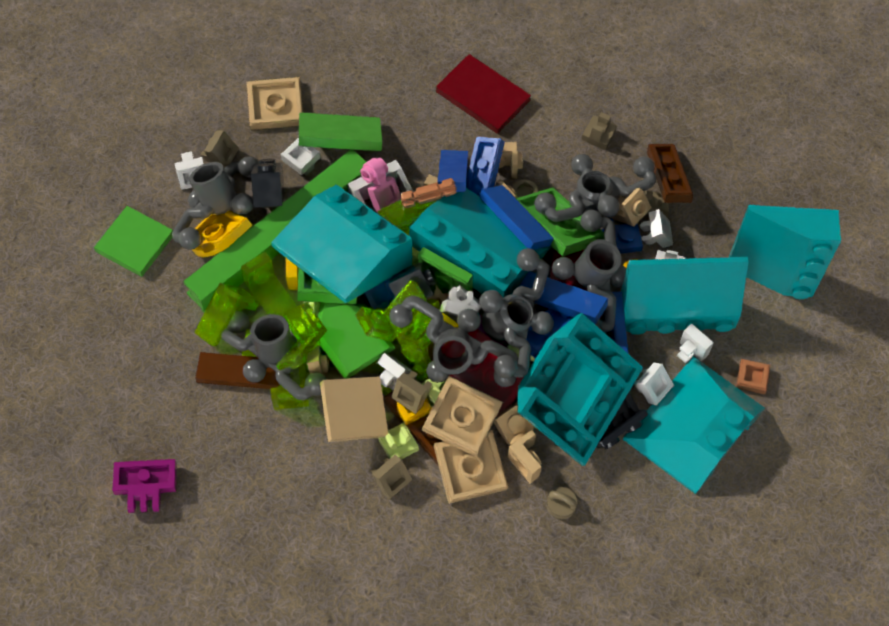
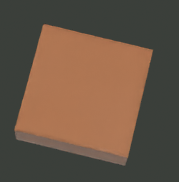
M741 359L736 387L741 390L765 394L768 386L770 365Z

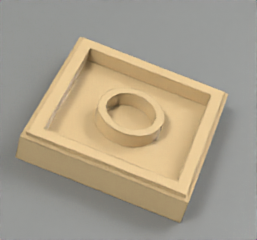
M300 77L247 82L251 130L299 126V112L303 113Z
M380 376L332 379L320 382L328 442L384 438L388 435Z
M448 376L422 431L477 457L503 402Z
M493 430L488 432L477 457L444 441L434 443L433 446L449 504L504 491L509 488Z

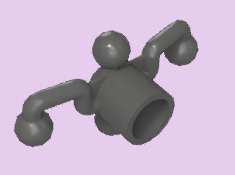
M578 154L571 161L572 171L580 175L576 190L572 191L569 195V202L572 207L556 211V199L550 193L539 194L534 201V205L540 214L546 215L548 219L554 222L577 218L587 210H596L602 217H613L620 210L619 201L615 197L622 196L627 198L636 188L645 191L654 186L656 183L654 161L645 156L636 159L633 164L634 173L638 177L645 179L627 187L625 182L619 177H608L600 171H592V159L586 154Z
M247 156L240 161L230 163L225 168L218 162H209L196 168L189 177V182L194 189L188 197V203L191 208L183 213L172 232L174 241L180 243L187 250L195 249L200 245L201 234L197 229L189 227L193 219H205L211 214H225L231 209L239 215H246L251 212L254 206L253 199L248 194L236 193L234 189L235 180L231 176L236 172H240L243 176L251 178L254 164H259V161L255 157Z
M587 210L581 216V226L589 232H595L600 228H604L605 240L591 242L575 264L567 257L556 259L553 262L552 271L561 280L568 279L573 275L578 283L587 288V291L608 298V306L604 311V321H601L599 318L596 326L604 333H608L614 328L616 316V297L610 291V284L617 288L622 287L627 268L621 265L622 259L620 251L616 247L615 225L612 220L602 217L596 210Z
M530 248L522 249L519 252L517 264L524 271L537 270L532 289L520 286L513 291V294L507 295L504 298L496 290H487L480 297V306L484 310L482 326L486 334L496 341L506 340L508 344L519 349L518 364L515 358L510 355H501L496 359L494 371L501 378L508 379L513 376L521 378L528 374L531 346L526 338L530 326L533 331L541 335L548 334L554 327V319L548 312L541 311L535 314L533 311L534 301L541 298L549 268L547 263L540 259L538 253Z
M417 296L405 298L402 304L394 306L390 311L389 318L391 323L399 328L406 327L412 322L413 308L431 319L426 329V335L434 343V360L428 364L426 371L428 378L433 382H443L449 375L462 373L471 364L483 362L489 352L497 357L510 355L515 358L518 364V356L512 350L495 341L480 342L468 334L475 331L481 323L479 313L473 309H465L458 314V327L445 322L439 309ZM456 340L464 344L466 349L461 356L451 358L443 353L441 349L443 343ZM495 371L493 374L495 382L502 387L513 385L517 379L514 376L508 379L501 378Z
M235 311L228 316L227 324L221 330V338L239 351L250 350L259 359L250 360L244 365L243 376L247 381L253 383L263 380L266 376V369L269 367L276 371L277 382L296 399L306 400L312 395H321L320 382L327 380L324 374L316 372L308 375L303 388L288 376L297 365L296 358L294 357L296 352L295 346L304 345L309 340L310 332L306 325L295 323L289 327L284 317L268 314L258 318L251 326V334L245 339H241L234 333H243L248 329L249 317L242 311Z

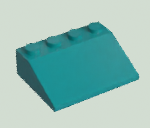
M337 184L314 196L271 242L275 250L344 303H348L412 265V238Z
M467 188L466 192H456L455 195L448 197L444 195L441 199H438L419 216L409 229L413 248L420 252L424 247L473 275V288L481 294L487 290H496L501 294L502 298L511 295L529 272L522 270L517 264V256L522 249H526V246L478 195ZM551 246L535 249L540 259L543 258Z
M748 205L729 257H748L746 277L784 296H793L795 299L813 297L841 242L839 210Z
M748 257L629 260L621 288L626 332L635 335L643 334L646 331H658L662 334H668L675 330H685L691 324L700 331L716 329L718 332H727L736 328L741 317Z

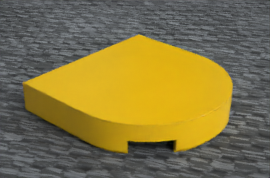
M232 211L221 215L211 214L195 227L201 234V242L192 251L198 257L216 255L232 245L252 224L247 218Z

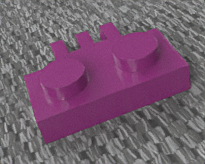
M175 459L114 462L112 491L114 495H128V513H135L136 501H140V512H148V500H152L153 512H160L161 493L176 492L177 462Z

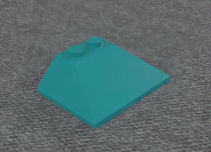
M579 313L547 339L529 368L528 374L522 379L518 386V413L581 466H585L643 367L583 313Z
M693 356L672 380L674 386L658 405L652 404L647 410L649 415L641 420L643 425L627 433L623 440L694 494H697L713 474L717 464L743 432L752 426L765 410V407Z

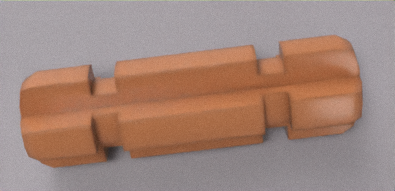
M449 178L443 180L441 184L436 182L416 188L415 192L412 190L403 192L401 194V201L404 208L408 209L416 206V203L421 205L441 199L442 195L446 197L455 195L457 188L454 180Z

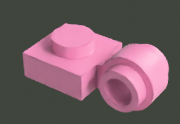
M372 158L363 164L360 173L367 183H374L367 191L375 212L383 215L402 203L401 194L395 178L386 177L388 172L386 162L382 158Z

